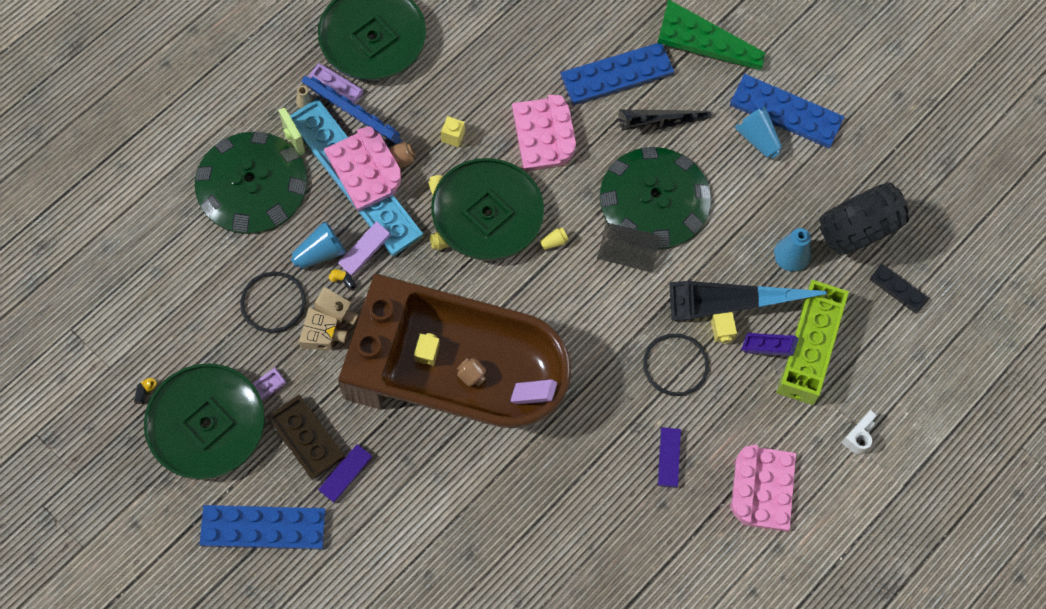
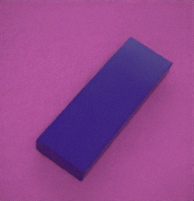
M747 333L741 350L744 353L793 356L799 339L795 335Z
M665 427L660 429L657 485L659 487L678 488L681 429Z
M356 444L318 491L335 503L373 458L372 455Z

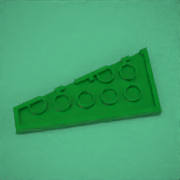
M668 0L657 43L757 70L762 69L765 52L675 2Z

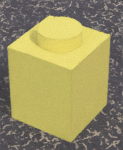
M447 116L441 130V142L459 148L465 133V122Z
M733 313L713 315L711 325L715 343L727 344L732 342L737 335Z
M431 333L420 334L414 353L415 362L434 366L440 346V340L436 335Z

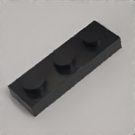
M883 264L878 267L869 279L915 314L928 299L927 296Z

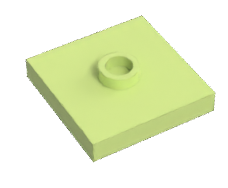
M286 108L278 110L284 128L283 132L287 140L290 139L300 156L305 154L302 137Z

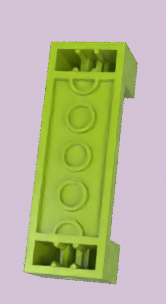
M811 280L806 290L826 291L827 294L803 298L801 305L803 309L795 333L799 340L793 356H788L776 393L814 405L820 396L849 291Z

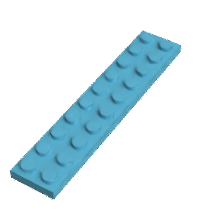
M317 98L291 114L290 117L297 127L302 140L354 206L324 153L325 148L348 138V136ZM393 195L358 212L370 228L377 221L391 234L383 245L392 257L423 237L421 230Z

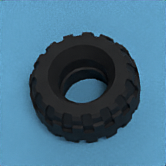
M886 182L866 190L824 213L819 220L821 224L820 230L829 248L833 249L838 255H845L879 241L906 225L910 220V208L901 190L896 188L893 183Z

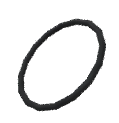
M277 271L262 273L251 279L243 289L240 299L241 313L247 323L259 331L268 333L284 331L295 325L303 315L306 305L305 291L299 281L287 273ZM278 275L287 277L297 285L301 292L302 305L299 314L291 323L281 328L268 329L259 327L249 319L245 312L244 299L247 290L254 282L266 276Z
M666 334L656 338L648 346L643 358L644 372L649 383L658 391L670 396H685L695 392L705 382L709 372L708 357L704 348L694 338L683 334ZM669 337H681L691 341L700 349L705 359V372L701 381L694 388L684 392H670L660 388L652 380L647 370V358L651 349L659 341Z

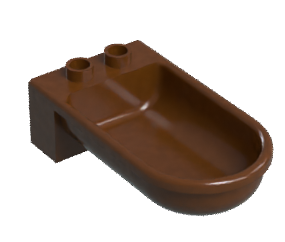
M374 273L338 382L344 400L381 410L385 396L496 427L521 428L545 419L563 401L571 379V361L568 350L559 334L539 318ZM431 333L440 340L434 366L415 362L414 353L420 334ZM467 357L469 359H477L486 369V373L483 375L486 379L478 387L476 385L468 387L457 376L459 371L457 367ZM554 380L557 382L552 401L524 404L510 402L516 383Z

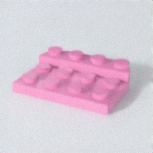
M548 95V99L512 103L523 170L530 171L566 165L575 154L576 141L569 106L561 95Z
M372 127L358 129L357 134L324 149V153L358 212L397 192L401 183L400 168L381 135Z
M758 445L746 446L741 450L734 463L735 471L732 501L730 503L731 511L741 524L785 532L790 530L796 453L759 448Z

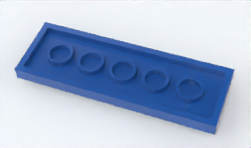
M656 43L562 71L560 76L572 105H577L674 75V70L663 45Z
M747 74L743 75L729 105L748 114L758 109L761 110L764 106L773 125L829 149L844 116Z
M305 75L301 82L312 91L366 126L372 127L392 143L398 144L403 142L399 137L400 133L393 127L384 124L373 114L370 115L365 109L355 105L345 96H341L331 87L325 86L314 76L310 79Z
M203 505L200 546L323 550L326 510L325 508Z

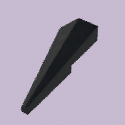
M619 109L618 120L622 130L657 123L658 129L709 119L712 115L710 111Z

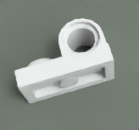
M870 410L843 440L842 444L855 454L866 452L872 444V438L868 431L875 424L873 419L877 415ZM856 440H862L864 442V446H860Z

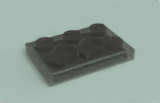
M606 222L597 259L652 273L661 236Z

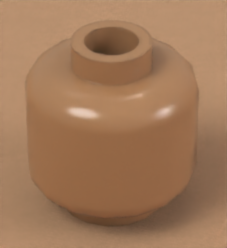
M400 142L389 148L400 169L412 164L414 157H416L410 143Z
M467 357L457 367L459 370L457 376L468 387L473 385L478 387L486 379L483 376L486 373L485 367L475 358L469 359Z

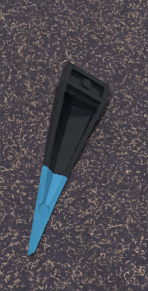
M696 281L669 282L671 320L697 319L715 314L827 294L826 291Z

